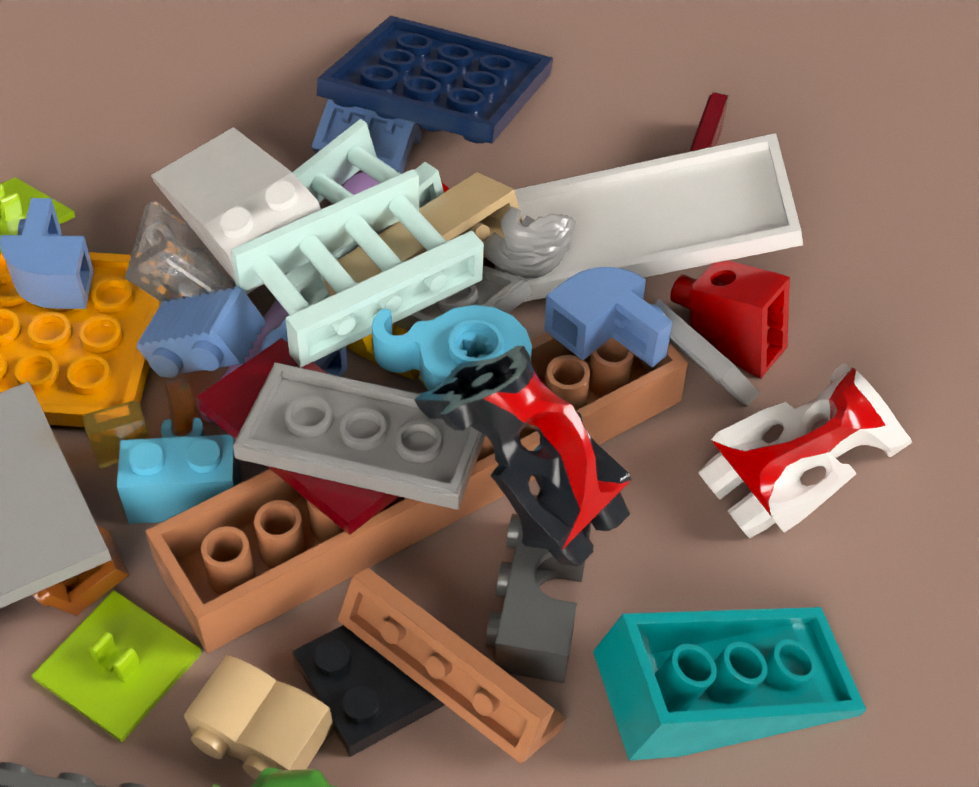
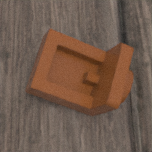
M97 525L112 560L32 594L33 597L45 607L53 606L77 616L128 577L130 574L110 531Z

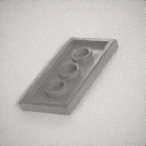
M274 363L233 444L235 459L459 510L486 435L472 427L464 431H455L446 425L443 419H429L414 401L420 394Z
M29 382L0 393V608L112 560Z

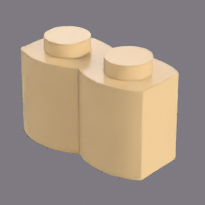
M228 655L221 661L184 714L189 729L193 734L190 740L198 749L215 759H222L224 754L244 761L242 765L243 770L254 780L258 778L263 769L270 767L280 770L307 769L334 727L330 709L324 703L294 686L276 681L257 667Z

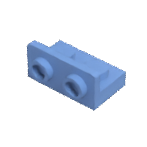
M328 99L311 146L314 153L319 152L338 135L361 119L367 123L377 158L400 174H403L413 143L420 144L423 136L418 123L400 118L385 119L378 116L375 111L360 107H341L336 105L333 100Z

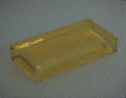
M136 400L84 414L85 416L82 417L88 439L100 469L119 463L121 440L149 439L140 403Z

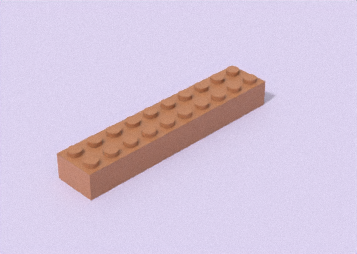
M547 332L530 340L532 345L531 365L539 380L558 397L573 405L574 409L581 414L583 424L589 435L598 445L681 402L688 362L670 342L667 356L654 367H651L613 337L584 360L576 356ZM526 426L520 431L519 439L522 445L528 450L534 451L540 444V434L532 426ZM486 436L459 510L399 496L349 535L275 472L269 469L145 530L156 568L208 654L342 583L365 568L372 567L505 496V494L490 476L499 464L495 460L494 447ZM531 476L529 482L535 480V477Z

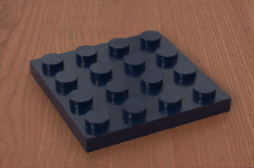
M390 15L317 78L316 96L331 99L336 105L341 107H360L375 111L378 116L385 119L400 118L415 122L425 130H444L462 135L465 140L472 143L492 144L550 76L553 57Z

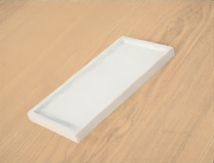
M776 133L515 189L522 221L526 216L536 220L538 217H546L549 214L568 215L576 221L570 248L564 254L559 265L543 277L525 279L528 280L532 296L524 302L546 298L547 294L567 279L591 268H621L645 278L803 245L802 231ZM495 265V270L513 275L509 271L503 270Z

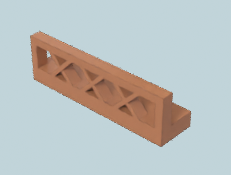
M367 567L352 576L338 621L520 764L525 762L562 730L567 719L564 715Z

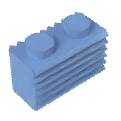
M237 286L233 290L228 287L225 291L219 289L217 293L210 291L209 295L204 292L201 296L195 294L193 298L187 295L185 299L179 297L177 301L171 298L170 302L163 300L139 339L136 348L160 377L172 378L179 374L203 370L214 371L217 368L245 363V357L249 356V349H253V342H256L257 335L261 334V327H265V319L244 290Z

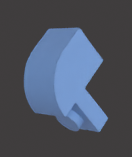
M31 198L26 219H20L18 235H1L0 238L1 251L13 285L23 299L36 306L54 309H86L94 269L84 236H61L62 231L52 198Z
M597 267L581 271L546 295L544 331L582 360L613 337L649 366L654 367L667 356L673 321L667 318L660 308L643 300L646 279L634 272L621 268Z

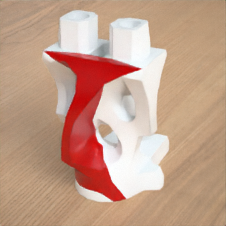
M845 363L840 365L829 378L831 384L817 398L794 409L786 402L766 408L718 431L711 439L720 452L711 458L698 473L719 500L742 482L751 490L750 494L727 510L749 539L768 529L774 523H777L785 533L811 514L857 473L850 464H842L836 459L850 449L859 445L874 446L882 449L890 458L912 443L911 438L904 431L880 395L855 368L852 367L850 369ZM822 418L829 419L826 424L810 432L816 421ZM773 425H782L784 430L779 439L770 444L766 443L763 435ZM816 466H824L826 469L825 478L814 485H802L800 478L805 471Z

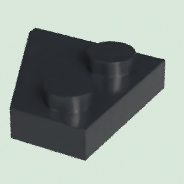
M344 625L292 651L294 662L315 698L329 707L334 725L333 728L350 757L445 705Z

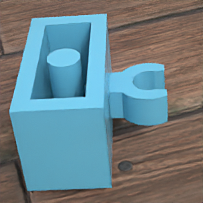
M193 418V429L186 436H175L172 420L169 419L164 420L162 423V438L121 440L117 490L128 524L164 522L240 484L239 459H235L233 450L235 439L230 435L205 436L201 419Z

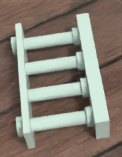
M361 119L292 172L318 200V203L325 198L332 204L353 196L351 192L341 185L359 170H362L379 183L400 175L398 171L377 158L367 123ZM426 162L415 169L419 174V208L444 193L439 171ZM392 225L387 226V227H385V228H383V229H381V230H379V231H376V233H377V234H380L381 232H383V231L386 230L387 228L391 227ZM354 241L330 253L338 260L359 247V245ZM311 262L284 273L309 305L330 297L323 276Z
M412 169L265 235L249 240L231 249L236 286L242 288L245 292L264 283L290 315L286 317L289 354L301 368L372 334L373 318L382 309H389L391 311L393 324L481 281L484 243L472 230L448 241L439 234L419 212V174ZM400 221L427 252L402 262L379 237L376 231ZM356 241L380 268L382 273L356 283L330 252ZM308 262L312 263L337 293L313 305L308 304L284 275V273Z

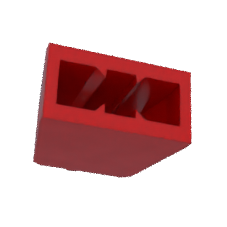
M723 261L711 264L698 279L682 274L674 282L670 293L671 301L690 309L691 327L734 365L761 379L788 348L789 276L732 261Z

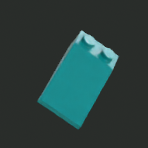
M822 607L626 613L619 617L593 651L629 761L686 756L858 717L866 711Z

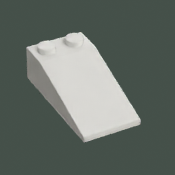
M234 127L151 175L154 183L234 281L231 249L321 210L318 200L289 169ZM264 283L245 291V293L248 294Z

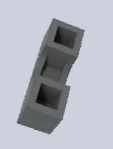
M512 513L508 529L507 547L515 548L512 563L502 561L500 566L496 596L505 597L502 613L491 611L485 647L495 648V664L508 674L564 683L577 603L551 598L543 593L539 586L553 579L582 582L585 561L579 566L559 564L548 549L526 547L522 543L523 531L518 514ZM591 522L584 528L589 538L591 532Z

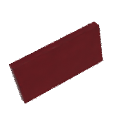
M283 338L279 339L197 395L199 410L236 440L274 363L300 368L289 354L288 342ZM314 362L301 367L328 374ZM267 466L349 535L399 497Z

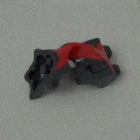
M524 345L516 346L495 358L460 363L451 371V374L445 381L435 388L421 393L414 399L419 409L429 419H443L445 424L455 431H464L472 427L486 435L494 447L495 460L499 465L490 476L518 514L523 531L522 543L526 547L548 549L559 564L579 566L594 552V545L584 528L591 522L595 530L610 531L618 527L630 515L620 493L632 480L630 474L589 435L583 424L581 414L574 409L573 405L558 397L539 380L532 368L530 356ZM526 426H532L540 434V444L534 451L525 448L519 439L520 431ZM531 476L535 477L540 487L537 498L530 492L529 481Z

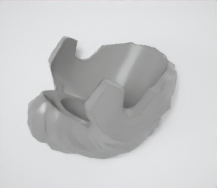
M511 206L501 220L504 238L496 232L487 237L484 242V254L493 264L509 271L515 276H520L524 279L543 277L559 265L564 254L570 248L576 221L568 215L549 214L546 217H538L536 220L526 216L520 223L521 210Z

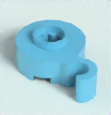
M470 305L453 308L431 321L414 323L406 334L399 336L392 333V315L389 309L380 310L372 322L373 353L375 361L379 366L389 372L396 373L414 369L419 370L422 382L425 383V387L428 390L435 388L445 381L451 374V371L460 363L495 358L516 346L524 345L531 360L532 345L527 330L514 316L495 307Z

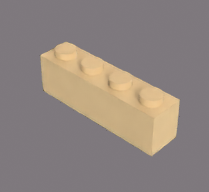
M476 172L419 208V212L446 241L472 230L484 243L486 238L494 232L504 238L501 220L511 206L519 209L515 189ZM521 214L519 218L520 223L522 222ZM400 221L378 234L402 262L427 252ZM360 246L337 260L356 283L382 273L380 268ZM324 279L329 296L337 294Z

